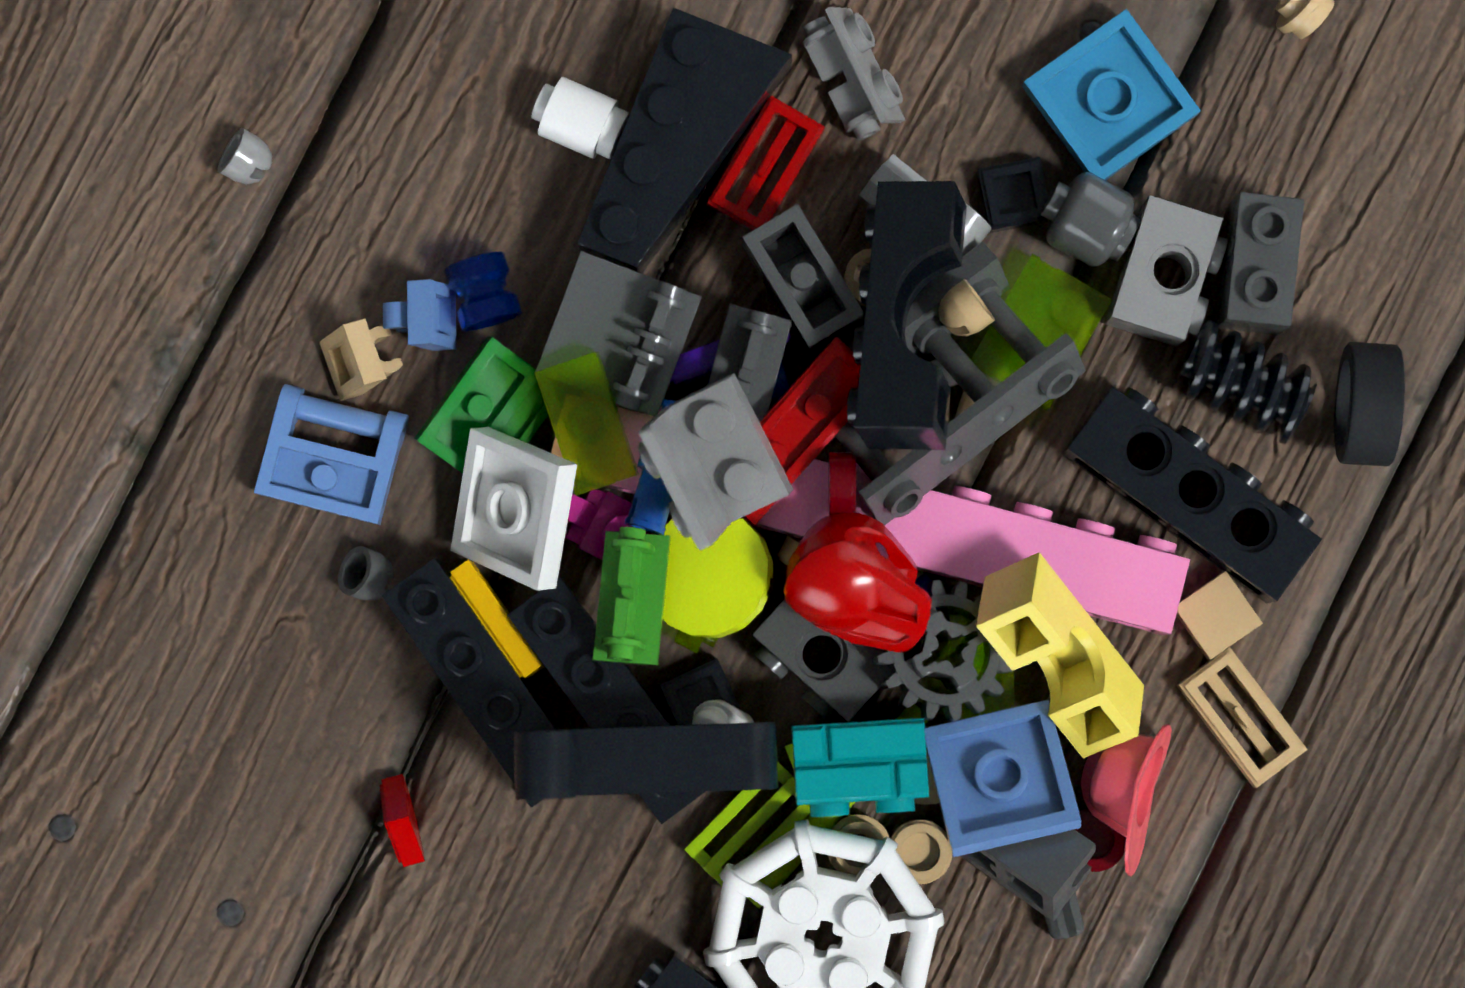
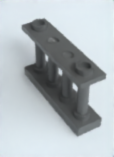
M981 242L962 257L961 267L943 273L928 283L913 301L906 320L905 337L908 349L918 357L931 353L974 402V404L948 423L946 450H912L892 465L879 449H868L856 429L849 425V422L835 435V438L844 449L855 455L856 463L872 481L860 490L859 493L874 519L884 525L895 517H903L912 512L920 504L926 493L1046 401L1059 398L1073 387L1077 378L1086 371L1076 345L1067 333L1046 348L1001 298V295L1011 289L998 257L984 242ZM963 279L969 282L995 319L991 323L993 328L1026 363L996 387L952 339V333L940 321L938 309L942 298L948 290ZM852 341V342H850V343H849L848 345H846V346L853 351V341Z

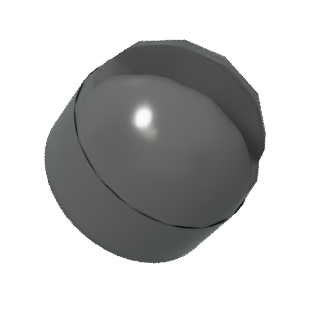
M357 546L350 550L343 559L339 569L338 584L340 590L345 595L360 600H378L384 593L389 591L385 587L388 578H394L395 573L391 562L384 555L372 549Z

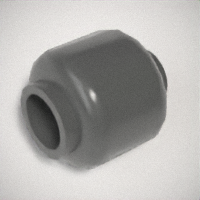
M1089 172L1076 176L1069 186L1058 181L1047 197L1040 213L1041 216L1050 220L1046 232L1048 243L1052 247L1091 267L1103 264L1108 258L1117 262L1126 251L1140 222V217L1133 213L1134 200L1131 194Z

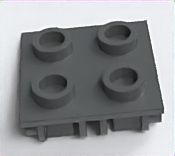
M581 251L536 372L611 400L626 408L654 417L659 412L702 297Z

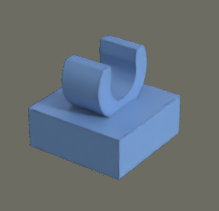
M431 279L407 281V302L383 303V329H396V332L408 333V345L431 351L457 350L456 287Z

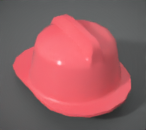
M1170 724L1162 726L1156 737L1139 734L1138 737L1089 756L1083 768L1081 789L1084 802L1091 814L1126 837L1125 872L1128 876H1132L1136 872L1141 859L1148 829L1154 787L1166 758L1172 729Z

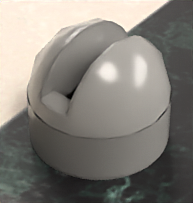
M241 128L234 134L226 146L218 164V172L235 182L245 185L257 183L264 178L263 170L270 169L272 154L267 144L260 137Z

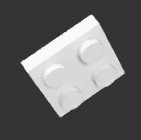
M490 427L470 428L450 551L537 591L556 589L577 464Z

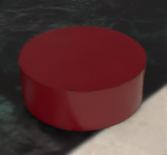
M829 452V515L856 512V459L852 452Z
M1088 807L1079 809L1081 828L1074 830L1096 844V851L1087 863L1092 867L1091 872L1104 871L1113 867L1125 853L1126 837L1094 817Z

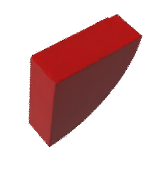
M403 774L381 779L382 784L379 787L384 825L398 862L402 863L403 867L425 862L420 832Z

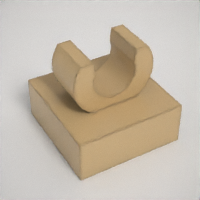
M366 319L341 325L319 342L340 401L363 395L402 367L401 358L391 361L380 360L375 344L392 335L390 329H383V326H377L369 330Z

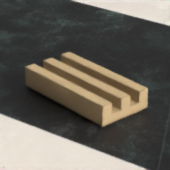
M1230 647L1176 685L1253 788H1258L1308 750ZM1224 667L1227 668L1287 747L1281 753H1276L1217 675ZM1206 682L1265 760L1266 764L1258 769L1199 691L1198 687Z

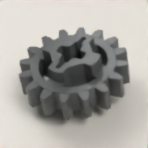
M934 580L927 584L926 590L932 599L930 618L925 633L916 645L913 646L911 656L904 660L903 652L887 650V652L873 657L872 660L873 665L889 666L891 675L886 677L880 684L883 690L899 686L904 691L899 699L898 707L902 710L907 709L918 701L922 703L920 710L921 718L927 721L935 717L939 707H943L947 721L951 722L960 720L962 703L973 714L985 710L984 701L980 694L983 692L993 697L1000 696L1004 689L995 679L996 674L1012 672V670L976 627L982 594L971 601L966 599L967 583L960 581L953 585L949 595H945L941 581ZM936 608L957 611L966 616L970 622L965 625L949 622L941 611L937 612ZM965 637V641L955 647L956 650L949 655L950 662L948 660L938 663L934 661L922 665L925 659L932 656L931 652L937 649L939 646L938 641H954ZM983 643L984 660L978 675L973 662L977 646ZM924 677L940 680L946 690H951L952 694L932 692L916 681Z

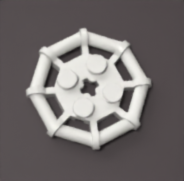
M808 819L795 821V828L738 864H726L719 874L723 884L710 945L703 951L705 964L715 968L727 988H758L740 962L742 959L753 957L760 958L766 967L768 976L777 983L778 986L776 988H866L874 982H877L884 988H925L938 928L942 927L945 923L943 911L940 908H934L896 851L898 843L886 836L882 840L812 826L809 824ZM815 853L865 864L857 875L821 868L817 865ZM800 855L803 871L796 874L794 880L782 887V884L774 889L759 881ZM881 873L905 909V912L888 914L883 905L882 907L880 906L870 887V884L878 874ZM746 897H749L763 906L758 935L753 938L737 940ZM821 921L833 923V934L842 937L838 945H829L827 950L816 949L814 941L805 937L806 930H817ZM908 931L911 933L900 976L885 966L884 963L891 934Z

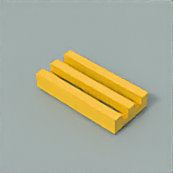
M468 559L450 572L451 580L519 677L530 678L544 668V664L508 617L509 611L476 564Z

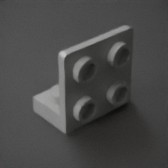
M734 373L667 405L639 430V435L642 439V442L638 445L641 459L653 478H662L673 500L669 503V509L677 529L685 538L692 537L699 550L713 545L731 522L780 500L793 491V487Z

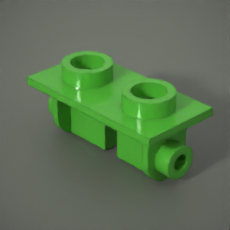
M620 527L619 532L606 531L593 654L594 661L658 666L670 535L646 534L645 529L634 527Z

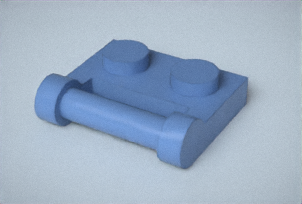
M284 384L277 402L254 493L381 525L397 459L406 435L409 415L389 410L386 416L305 395L304 388ZM299 419L378 439L379 444L376 455L371 457L292 437L295 425Z

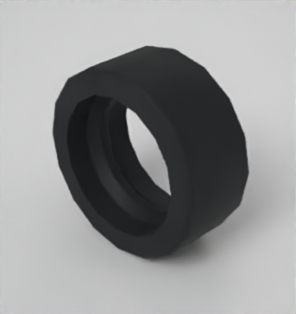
M1349 342L1343 349L1337 376L1334 409L1336 457L1341 464L1388 467L1396 458L1402 432L1405 401V367L1403 354L1398 345Z

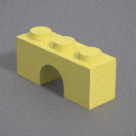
M1038 552L985 576L976 627L1012 671L1034 661L1038 662L1044 672L1050 691L1048 716L1084 759L1138 737L1144 684L1041 553Z

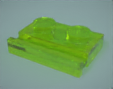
M1032 254L1005 302L1046 348L1067 333L1074 341L1079 355H1081L1112 299L1059 268L1056 269L1040 260V257ZM992 325L971 358L984 374L993 378L992 380L999 384L1026 364ZM1049 399L1040 407L1047 411L1055 399Z

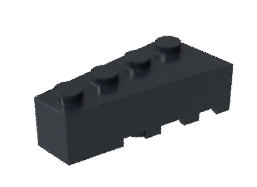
M673 7L577 245L580 252L583 251L642 274L686 215L693 201L719 170L723 160L739 138L754 122L766 101L789 74L792 67V54Z

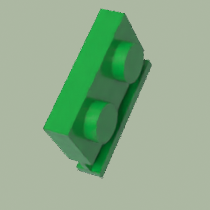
M487 336L414 439L463 474L470 428L490 427L529 443L565 390L544 375L537 373L533 366L496 339Z

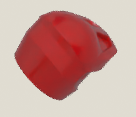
M853 512L839 513L820 519L808 529L789 559L787 580L784 587L786 603L794 612L812 625L854 644L893 652L908 651L916 645L925 633L932 605V599L929 594L915 584L918 569L914 560L883 523L864 514ZM875 543L883 545L888 553V558L880 554Z

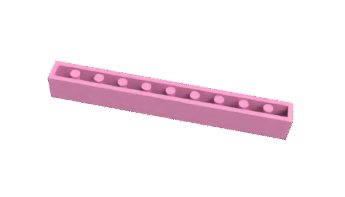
M583 391L582 397L567 393L551 453L577 464L575 479L635 495L642 469L637 467L640 457L638 445L642 442L639 430L653 416L621 408L619 404L587 391ZM814 459L792 484L793 491L788 496L778 500L756 525H753L750 521L748 522L754 527L802 539L812 525L820 519L829 516L828 463ZM856 463L855 513L874 518L859 493L860 490L872 481ZM954 486L952 496L930 490L923 496L920 504L912 512L903 517H895L885 525L914 560L919 571L983 587L985 576L1040 552L1089 616L1159 635H1169L1172 633L1191 560L1175 555L1177 544L1170 541L1140 535L1137 545L1113 539L1115 528L1086 519H1078L1076 528L1051 522L1053 515L1051 510L1021 502H1016L1014 512L989 506L990 494L962 486ZM875 543L880 554L888 558V553L883 545Z

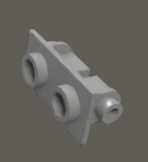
M828 7L825 11L831 24L828 23L826 17H820L803 27L807 36L803 40V44L822 81H828L842 72L847 79V82L828 92L846 132L853 131L857 140L860 141L881 130L876 121L877 119H879L880 123H901L906 120L899 107V104L903 102L901 90L891 73L886 69H880L871 50L875 46L873 33L868 23L859 13L853 14L851 8Z

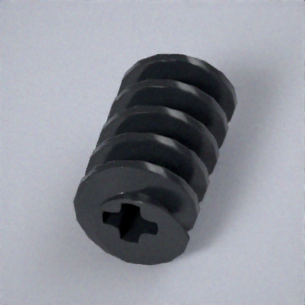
M1212 319L1208 320L1192 340L1172 386L1183 376L1189 378L1187 398L1191 400L1195 399L1206 387L1212 389L1210 409L1213 411H1217L1229 398L1235 400L1233 420L1238 423L1252 409L1257 411L1256 431L1261 434L1274 421L1280 422L1279 442L1285 445L1297 430L1314 396L1317 383L1310 387V366L1301 364L1289 376H1286L1288 366L1287 355L1278 353L1267 364L1263 365L1264 344L1254 342L1241 354V333L1235 330L1231 331L1218 343V322Z

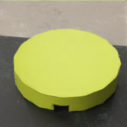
M739 518L730 523L713 545L699 550L693 538H685L677 529L673 519H671L665 525L666 530L664 535H670L671 538L663 620L669 626L694 637L722 638L744 629L763 610L769 596L767 592L770 588V578L773 579V560L765 539L748 521Z

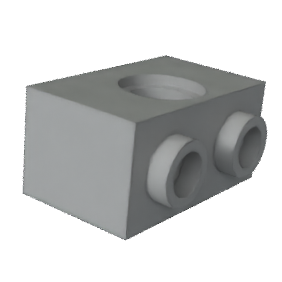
M1149 195L1141 206L1139 213L1140 222L1129 244L1105 324L1177 347L1186 339L1187 333L1197 335L1200 331L1209 299L1201 297L1199 294L1206 272L1213 275L1217 274L1224 257L1228 239L1218 236L1223 218ZM1169 258L1177 261L1182 266L1185 273V281L1181 288L1168 289L1157 282L1154 276V264L1157 260Z

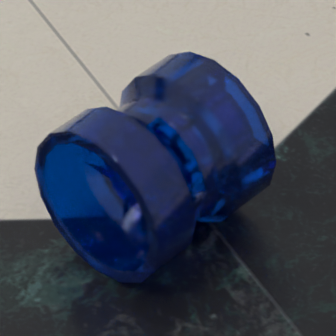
M490 252L473 256L451 264L444 269L449 289L456 292L460 300L465 299V302L460 305L456 313L463 332L492 327L510 321L523 313L517 294L509 290H503L507 286L506 277L510 271L505 252Z

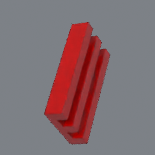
M771 95L709 198L707 207L717 213L721 212L729 217V220L750 229V232L772 220L823 135L825 126ZM778 115L786 121L735 205L726 198L774 117ZM799 127L807 132L758 216L752 215L748 210L796 129Z

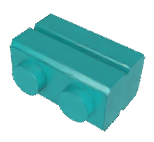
M924 718L791 726L796 804L810 805L811 817L850 815L849 802L875 801L876 813L915 811L914 798L929 797Z

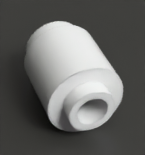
M561 77L555 87L547 83L543 86L536 100L531 118L540 122L538 128L539 136L592 159L597 154L612 159L630 112L618 108V100L570 79Z

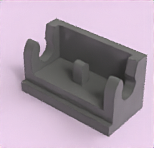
M1070 830L961 855V857L1054 922L1060 915L1062 908L1090 873L1092 867L1087 863L1096 851V844L1076 830Z

